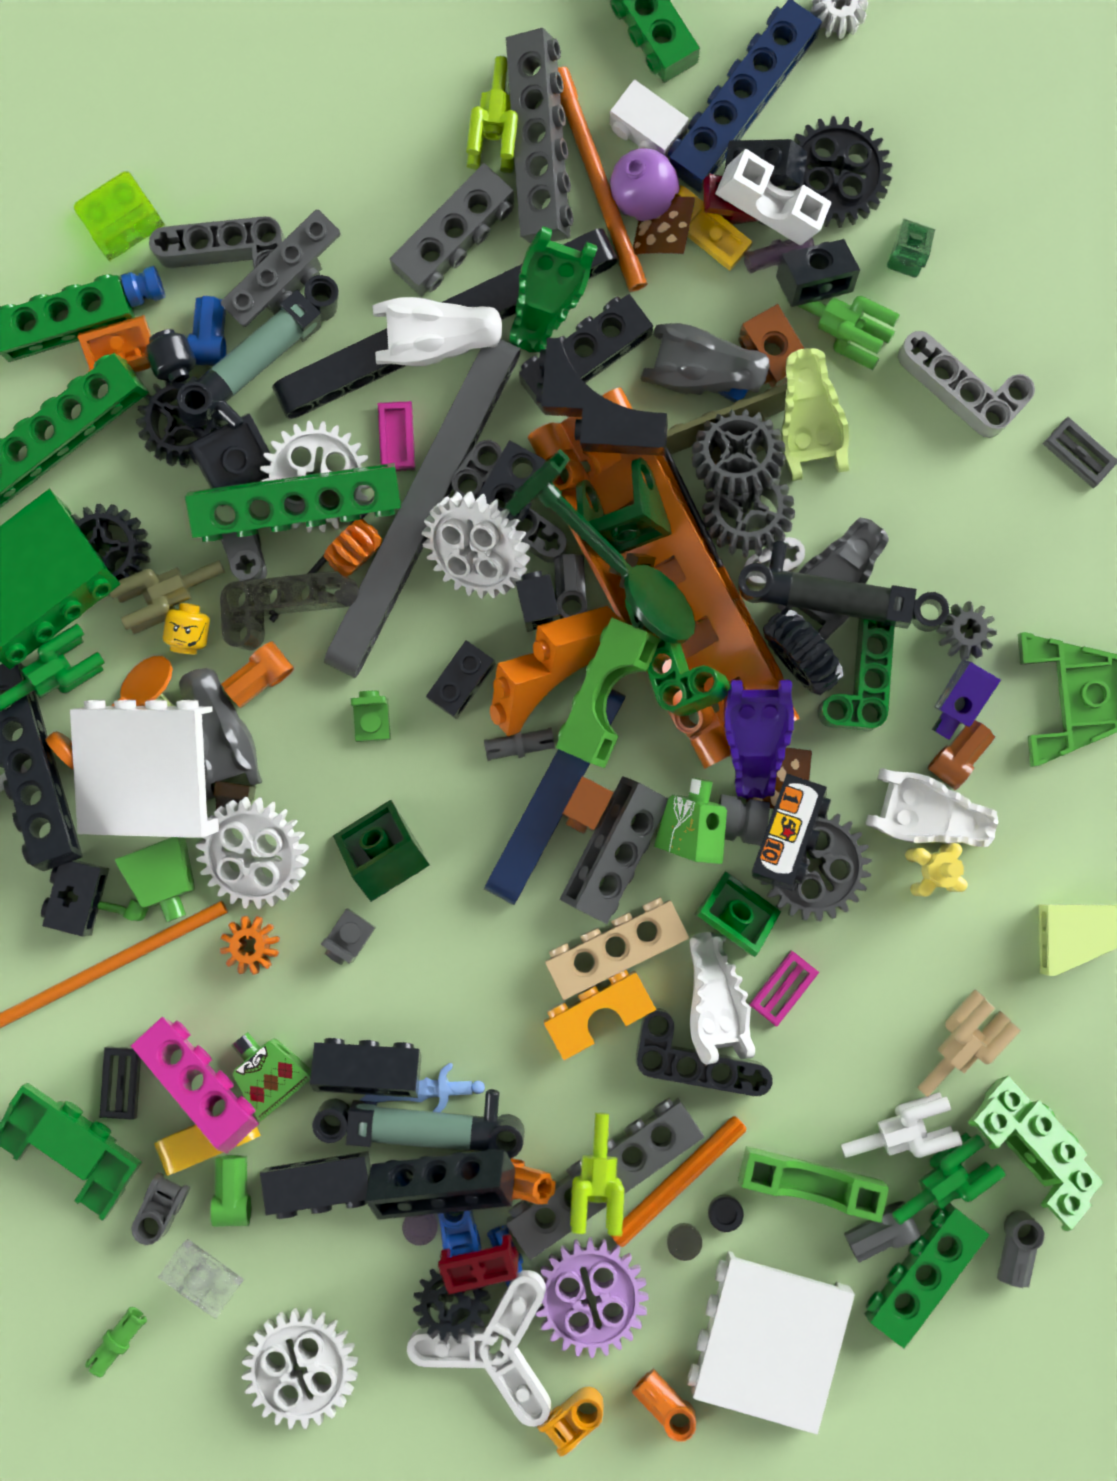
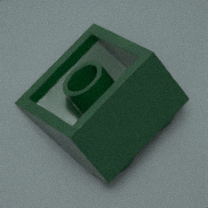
M389 800L333 835L352 878L370 902L430 866L419 843L392 800Z

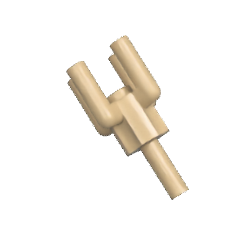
M976 989L945 1023L947 1030L952 1034L937 1049L945 1058L917 1087L927 1097L931 1095L955 1067L965 1073L977 1059L984 1064L992 1063L1021 1031L1000 1011L981 1032L978 1027L995 1007Z

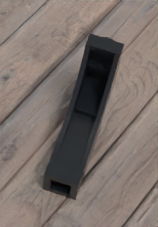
M547 338L546 349H541L539 356V369L544 370L543 383H538L536 390V402L541 404L545 415L582 417V419H576L575 440H580L583 451L666 456L667 413L634 410L602 397L592 390L575 372L567 358L561 338Z

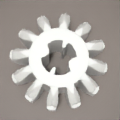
M812 0L813 6L810 10V13L822 20L820 29L826 28V38L831 36L832 32H836L841 40L844 38L846 31L854 35L857 32L858 25L864 23L867 16L865 10L868 6V0Z

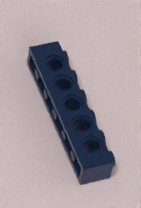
M787 0L782 8L777 6L772 11L766 22V25H768L762 35L758 32L754 35L746 49L748 54L742 61L737 59L727 73L729 78L723 87L720 85L715 87L707 100L708 107L703 113L698 111L687 127L689 130L683 140L677 138L671 146L667 155L670 157L669 161L674 167L678 178L699 193L703 191L704 178L709 174L714 175L726 160L729 140H741L816 40L822 20L793 0ZM781 38L786 40L788 44L779 45L774 40ZM762 64L768 67L769 70L761 72L754 66ZM742 90L747 92L749 97L740 98L734 92ZM722 116L727 118L730 123L721 125L714 119ZM697 143H705L710 147V149L707 151H699L695 148L694 145Z

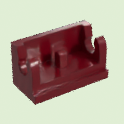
M511 1234L503 1235L501 1246L450 1257V1248L441 1250L438 1267L448 1294L518 1279V1251L516 1246H511Z

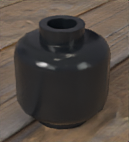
M173 329L159 331L149 338V344L145 348V355L154 376L159 380H169L171 384H178L187 380L190 377L189 372L196 364L195 356L187 338L181 333H175Z

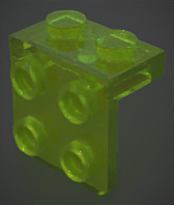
M128 171L121 172L74 204L75 212L109 262L125 253L146 237L151 236L152 232L157 228L165 226L149 199Z

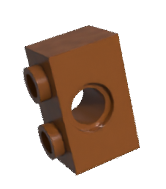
M776 304L743 323L739 333L741 337L738 338L741 348L759 351L768 356L770 367L764 384L769 383L770 387H780L787 384L786 359L792 352L804 349L780 306ZM775 344L780 348L781 353L779 355H770L765 351L764 346Z
M582 776L563 812V816L568 818L566 825L582 834H585L587 829L594 831L614 792Z

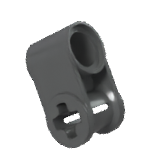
M236 532L224 533L221 541L233 575L244 586L257 587L261 585L266 579L267 568L261 550L259 532L258 534L246 537H237ZM252 563L254 566L251 567V573L246 575L244 572L247 570L246 564Z
M157 1172L146 1191L144 1201L132 1224V1235L137 1242L150 1245L166 1235L175 1216L187 1198L190 1186L185 1184L181 1187L165 1179L163 1173ZM150 1217L157 1221L159 1226L157 1234H149L145 1230V1218Z

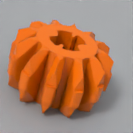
M364 519L356 520L327 547L324 558L329 562L334 571H338L343 577L352 575L379 549L382 544V538L377 533L378 531Z
M242 916L240 921L241 927L235 922L228 924L229 929L234 935L226 933L221 935V939L229 942L230 945L221 948L220 953L228 954L231 952L232 957L227 960L226 965L230 967L239 961L237 968L239 974H244L249 965L252 975H255L260 971L259 963L266 969L272 966L271 961L266 955L271 957L279 955V951L270 948V944L280 942V937L274 936L269 938L268 934L273 931L274 926L273 924H268L261 929L262 917H255L251 925L249 917ZM245 938L247 940L253 938L256 940L253 946L256 950L255 953L254 951L246 952L244 950L247 942L244 940Z

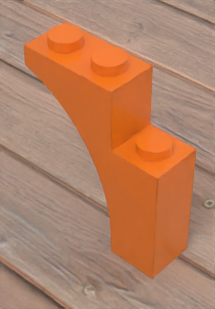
M608 606L538 625L535 642L533 643V653L497 664L496 678L493 681V699L490 706V716L494 724L499 725L507 736L519 733L538 703L555 686L577 670L588 665L590 660L595 657L600 645L601 633L609 625L611 618L619 621L621 619Z

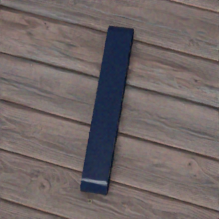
M613 688L609 693L606 704V713L610 726L626 698V695ZM560 749L557 750L493 869L484 890L515 905L561 820L563 812L581 777L585 775L591 763Z

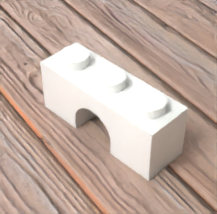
M747 149L743 150L727 165L715 194L801 246L821 230L831 201L805 185L794 191H787L776 187L769 181L774 166Z

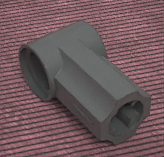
M562 554L554 559L556 602L560 619L573 616L565 613L562 609L564 603L570 600L576 601L581 605V610L577 614L587 612L584 556Z
M898 1201L887 1205L884 1208L881 1223L869 1220L844 1233L859 1263L890 1247L900 1248L919 1238L921 1234L913 1217L902 1225H898L891 1213L905 1204V1201Z
M1014 1211L1006 1217L1004 1222L1006 1237L997 1279L1010 1286L1023 1288L1030 1286L1037 1249L1043 1244L1045 1233L1042 1226L1029 1213ZM1025 1224L1031 1225L1030 1232L1026 1236L1017 1237V1232L1021 1226Z

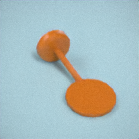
M152 656L140 662L126 676L121 686L120 698L118 700H136V706H145V701L157 699L171 680L173 671L171 662L163 656ZM60 732L51 733L46 738L47 744L66 765L74 770L72 741Z

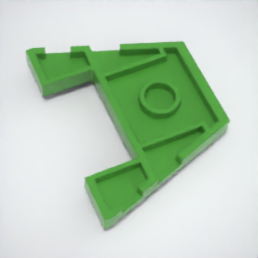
M1028 632L1017 634L1020 665L1056 662L1063 733L1027 736L1030 767L1040 766L1117 733V654L1085 646L1071 645L1052 638L1038 637Z

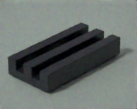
M104 1047L99 1118L132 1120L137 1118L141 1058L133 1048ZM114 1055H119L115 1111H111ZM127 1056H131L127 1111H124Z

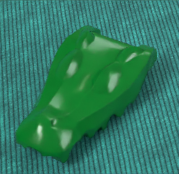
M542 226L529 245L521 266L519 292L515 310L516 315L509 335V343L529 353H540L541 349H546L547 338H550L553 330H558L561 323L566 320L569 310L577 306L579 299L585 292L592 261L598 249L595 244L586 242L582 250L579 251L551 241L552 229Z

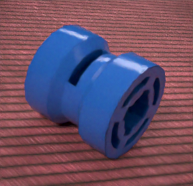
M155 265L144 268L138 276L133 272L121 275L123 288L132 308L143 305L146 298L147 300L152 299L154 301L166 298L164 287Z

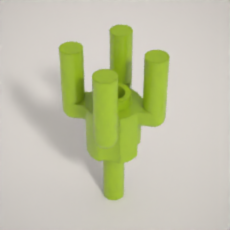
M505 56L495 57L492 89L488 92H482L480 106H475L471 110L466 153H468L467 167L477 170L480 167L483 138L485 137L489 140L502 139L500 171L503 173H513L514 149L518 115L515 111L511 110L510 95L505 93L508 69L507 57Z
M595 1113L593 1155L582 1156L581 1175L574 1177L572 1181L571 1233H586L587 1201L595 1203L607 1202L605 1228L608 1229V1235H622L624 1187L621 1180L616 1178L618 1158L607 1156L608 1113Z

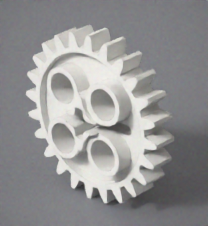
M307 421L306 431L302 432L298 425L294 424L295 435L290 436L285 431H282L281 434L284 440L282 444L272 440L271 444L276 450L275 454L264 453V457L271 462V465L262 466L260 470L269 474V478L262 481L313 474L318 447L323 448L321 473L331 472L325 464L329 455L339 454L344 458L345 467L343 470L360 468L361 464L368 459V456H357L356 452L360 449L361 444L356 443L352 446L348 444L351 438L350 432L342 438L339 437L338 425L331 432H327L325 421L321 422L319 430H314L311 421ZM297 449H306L311 454L310 463L304 467L296 466L291 460L293 452ZM367 485L358 486L354 491L356 499L367 501L368 497L360 491L361 489L371 487ZM289 497L285 499L287 508L293 512L301 511L305 507L303 499L300 501L291 500ZM340 517L326 519V522H330L337 530L339 529L338 519ZM294 523L293 528L297 529L301 523ZM326 524L319 526L322 533H325ZM306 527L307 532L310 533L313 527Z
M471 491L464 497L459 492H456L451 498L446 496L430 511V515L424 521L427 527L422 531V535L428 539L422 545L432 550L426 557L427 560H436L438 563L433 570H443L446 573L443 578L444 582L453 579L455 581V590L465 586L468 596L476 590L481 599L487 593L492 598H495L500 592L505 595L511 588H514L516 582L520 581L521 576L526 573L527 568L525 565L530 561V557L525 553L530 548V545L521 542L526 532L516 531L515 529L520 521L518 519L509 521L507 518L509 511L507 509L501 512L497 510L498 500L495 499L489 505L486 504L485 494H482L475 500Z
M244 797L239 802V806L234 800H231L226 804V808L220 806L214 811L215 816L211 815L209 817L218 818L219 832L203 837L204 839L196 844V848L205 851L196 858V861L206 863L207 865L200 872L201 875L211 874L213 878L209 881L208 886L211 887L218 884L221 887L218 892L219 897L223 896L226 892L231 894L230 904L241 898L243 908H247L253 900L257 909H261L266 901L272 907L279 901V898L284 901L290 895V891L294 892L300 885L297 880H301L306 875V872L301 868L307 865L309 859L301 856V854L305 853L309 846L299 844L298 842L305 833L301 831L294 832L292 829L298 822L296 819L289 822L285 820L288 810L284 809L279 814L274 812L275 802L263 808L262 798L256 799L252 806L248 797ZM232 828L238 829L241 832L243 840L233 835ZM265 834H269L272 837H274L277 846L269 844L265 838ZM229 861L235 862L240 872L234 871L230 867ZM262 867L268 868L272 872L273 878L267 877L263 873Z
M297 1308L292 1310L290 1319H287L286 1315L280 1312L277 1316V1325L268 1319L264 1323L266 1332L257 1329L253 1335L257 1342H249L246 1350L253 1355L245 1356L242 1361L243 1365L251 1368L242 1375V1379L252 1380L245 1393L257 1394L252 1403L253 1407L262 1403L266 1406L262 1417L265 1418L271 1412L276 1414L275 1425H278L284 1417L288 1418L289 1429H292L296 1420H300L303 1429H307L310 1418H313L319 1426L323 1422V1412L330 1418H333L336 1414L334 1405L343 1408L347 1400L342 1394H352L354 1387L348 1382L355 1381L358 1373L349 1368L357 1364L358 1357L348 1356V1354L355 1345L354 1343H343L348 1333L347 1330L339 1333L334 1331L338 1323L336 1319L329 1325L324 1323V1312L320 1314L317 1320L312 1319V1309L308 1308L304 1317L301 1318ZM304 1338L314 1339L319 1349L314 1352L307 1351L302 1345V1340ZM287 1339H292L294 1351L290 1344L287 1343ZM273 1351L280 1352L285 1357L286 1363L283 1365L274 1364L270 1360L269 1353ZM296 1362L300 1367H307L304 1375L300 1369L294 1370L293 1367ZM320 1371L326 1372L331 1377L332 1383L322 1385L316 1381L314 1374ZM306 1384L313 1394L312 1398H309L306 1393ZM285 1385L295 1387L298 1391V1397H286L282 1392V1387Z

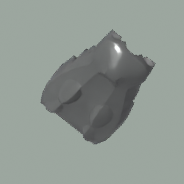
M667 323L655 326L653 335L658 339H662L654 368H644L641 375L642 382L660 385L686 395L690 393L701 395L705 391L712 393L720 391L730 392L731 388L759 392L760 387L766 381L770 364L768 356L762 352L741 348L695 326L682 323Z
M860 517L841 538L831 543L821 554L809 560L798 573L866 584L873 571L875 561L889 541L888 535L883 528L872 520ZM778 605V609L781 611L785 608L792 609L790 606ZM799 608L823 626L818 630V633L824 640H827L850 617Z
M201 668L183 675L179 681L182 699L198 700V706H212L213 711L202 714L206 801L215 798V795H213V783L215 781L246 773L251 786L262 783L253 737L246 724L239 718L233 704L224 695L217 673L212 669Z

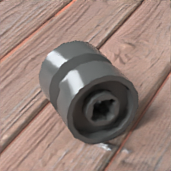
M721 794L718 804L725 806L727 810L725 840L734 841L739 836L743 843L761 846L768 827L770 802L750 799L746 804H743L740 797Z

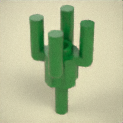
M78 623L39 646L37 660L21 669L25 680L0 695V711L32 691L39 698L44 697L55 689L66 694L103 671L101 665L105 664L98 652L73 667L64 657V654L84 643L82 636L85 634Z
M965 1132L960 1135L962 1145L937 1152L930 1158L929 1163L933 1170L918 1180L923 1191L891 1213L898 1225H902L930 1203H933L940 1210L954 1199L961 1198L965 1202H971L1006 1176V1173L998 1164L991 1167L987 1162H984L969 1174L961 1165V1163L986 1146L978 1134L970 1137Z

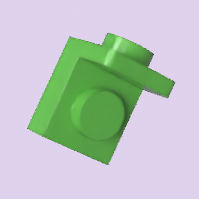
M377 690L359 692V698H351V706H353L355 741L391 740L388 698L380 696Z

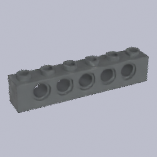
M542 27L506 37L511 110L515 111L518 115L514 158L520 237L530 244L542 226L552 229L551 241H559L571 238L570 226L573 225V214L568 205L567 194L571 190V183L565 168V159L568 158V147L563 138L562 128L566 124V116L560 101V93L563 92V81L558 72L557 61L561 58V50L557 39L553 38ZM540 66L539 71L533 75L535 69ZM543 99L541 105L535 109L536 104ZM545 132L544 138L537 142L539 136ZM548 165L546 172L540 176L542 168ZM550 198L548 206L542 209L545 200Z
M667 1098L652 1109L655 1113L644 1122L639 1118L629 1124L624 1129L626 1135L616 1142L612 1138L608 1139L607 1156L618 1158L616 1178L621 1180L624 1194L705 1138L679 1098L673 1102L670 1098ZM658 1126H665L670 1130V1137L663 1143H657L651 1139L653 1129ZM634 1146L641 1150L642 1155L637 1162L628 1163L622 1158V1153L627 1147ZM582 1159L566 1170L569 1175L556 1182L555 1194L550 1197L547 1204L538 1205L522 1200L508 1211L510 1216L507 1218L506 1226L530 1260L571 1232V1203L566 1200L564 1194L569 1188H572L574 1177L581 1175ZM587 1201L586 1221L607 1207V1202L595 1203ZM541 1208H550L555 1213V1219L550 1223H541L535 1214Z

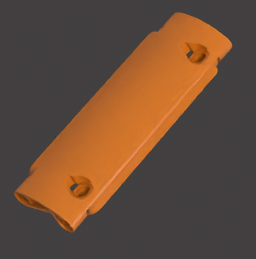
M621 387L610 390L602 395V397L613 403L633 409ZM568 417L561 423H548L531 432L527 438L536 455L547 461L561 449L570 458L565 466L569 473L567 482L564 483L562 481L560 473L553 484L562 492L561 496L576 510V485L583 480H588L595 488L605 515L634 504L631 463L639 457L647 462L661 496L672 534L624 552L621 555L624 559H626L627 553L647 554L656 557L654 568L672 580L684 594L695 619L694 634L687 641L681 643L689 670L698 666H709L725 675L729 685L732 680H742L743 690H778L779 680H784L783 674L724 566L719 569L717 568L715 559L705 543L704 537L693 518L665 457L583 451L580 440H575L576 419H582V417ZM581 462H588L591 471L586 473ZM642 473V477H643V479H644V482H645V484L647 485L646 480H645V477H644V475H643V473ZM586 493L588 503L592 508L591 500L588 494ZM569 526L615 614L622 622L632 625L626 608L625 590L619 587L621 576L610 573V565ZM671 659L667 660L664 663L662 668L663 673H666L670 669L672 664ZM713 677L706 680L704 684L705 692L712 688L714 683ZM678 691L674 695L673 705L680 702L682 691ZM727 696L718 702L719 711L715 712L712 706L697 711L699 715L698 724L693 723L689 715L678 716L668 711L675 726L689 737L690 743L704 769L731 756L724 727V708ZM793 706L795 722L798 719H800V717Z

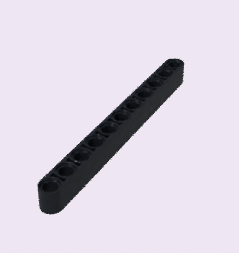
M602 228L592 230L563 244L579 251L582 250L586 242L597 246L598 249L592 261L589 279L607 271L619 261ZM522 264L457 294L442 303L466 307H493L499 312L502 321L516 314L519 275ZM387 328L276 381L272 385V389L286 418L300 417L405 367V365L376 364L375 352L388 350Z

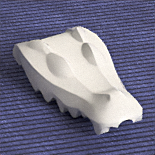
M417 297L396 298L372 305L373 316L387 317L388 350L375 352L377 365L427 366L439 363L444 358H453L467 353L470 349L496 347L502 335L501 317L499 312L493 307H466Z
M880 768L877 779L889 783L880 817L868 815L865 825L893 838L914 843H965L976 847H988L994 840L998 826L997 811L970 802L968 798L948 789L943 783L931 777L917 773Z
M713 932L695 934L692 936L689 944L694 965L693 999L690 1015L691 1038L699 1058L705 1065L718 1061L719 1053L716 1048L733 1046L740 1059L752 1058L755 1055V1046L750 1037L751 1007L746 1003L748 993L739 987L742 977L736 975V966L727 962L728 956L723 950V943L726 941V937Z

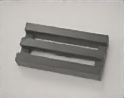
M1066 417L1043 442L1045 447L1092 488H1095L1117 464V459L1069 417ZM1065 429L1102 460L1106 466L1103 468L1063 431ZM1056 439H1058L1081 461H1083L1089 468H1091L1097 474V476L1094 473H1092L1085 465H1083L1077 458H1075L1069 451H1067L1061 444H1059L1056 441Z

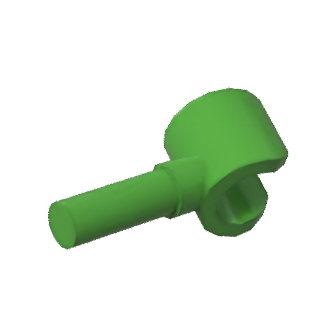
M131 899L127 907L104 901L98 903L99 910L118 913L131 921H142L149 908H142L136 899Z

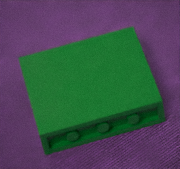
M50 488L0 526V662L8 669L22 662L39 646L51 640L59 631L72 621L78 619L85 611L121 585L119 580L108 571L70 516L72 513L67 505Z

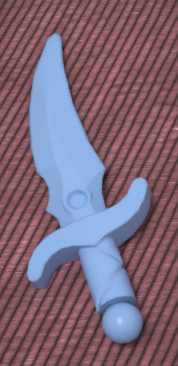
M448 1063L441 1069L438 1080H431L426 1077L419 1081L418 1098L365 1095L360 1100L372 1102H423L428 1098L439 1097V1104L434 1108L433 1112H441L445 1108L449 1096L472 1095L473 1092L481 1094L485 1090V1085L479 1080L473 1083L472 1081L449 1082L447 1073L452 1069L453 1064Z

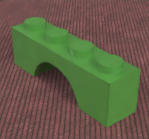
M611 618L609 625L601 633L600 645L595 657L587 665L586 678L581 690L573 698L572 710L568 720L559 730V741L556 748L586 762L605 768L618 739V735L609 724L606 713L609 693L613 686L624 676L634 672L647 671L660 641L658 637Z
M749 1146L745 1147L738 1182L745 1189L773 1196H792L814 1201L835 1208L845 1214L880 1223L889 1187L880 1179Z

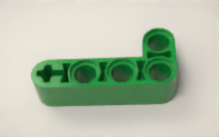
M626 598V608L632 626L653 635L635 615ZM660 639L647 669L658 704L663 709L678 716L693 714L722 701L727 696L730 687L727 677L709 666L703 665L689 670L681 644H672L663 639ZM671 659L672 664L670 669L666 673H663L662 668L664 663L667 660ZM713 677L714 683L712 688L705 692L704 684L706 680ZM678 691H682L680 702L673 705L674 695Z
M859 618L853 695L833 694L821 702L818 707V718L825 726L867 731L883 725L887 720L895 627L883 625V622L877 621V628L869 630L868 628L874 626L876 621ZM874 637L881 641L883 646L881 654H874L869 651L867 647L868 638ZM867 671L878 674L880 678L878 688H870L865 683L864 676ZM830 702H836L842 706L843 717L840 720L832 719L828 715L827 707ZM865 705L873 706L876 709L878 717L874 723L864 720L862 709Z

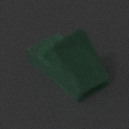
M903 218L887 262V268L914 278L918 277L922 267L925 268L929 259L935 229Z

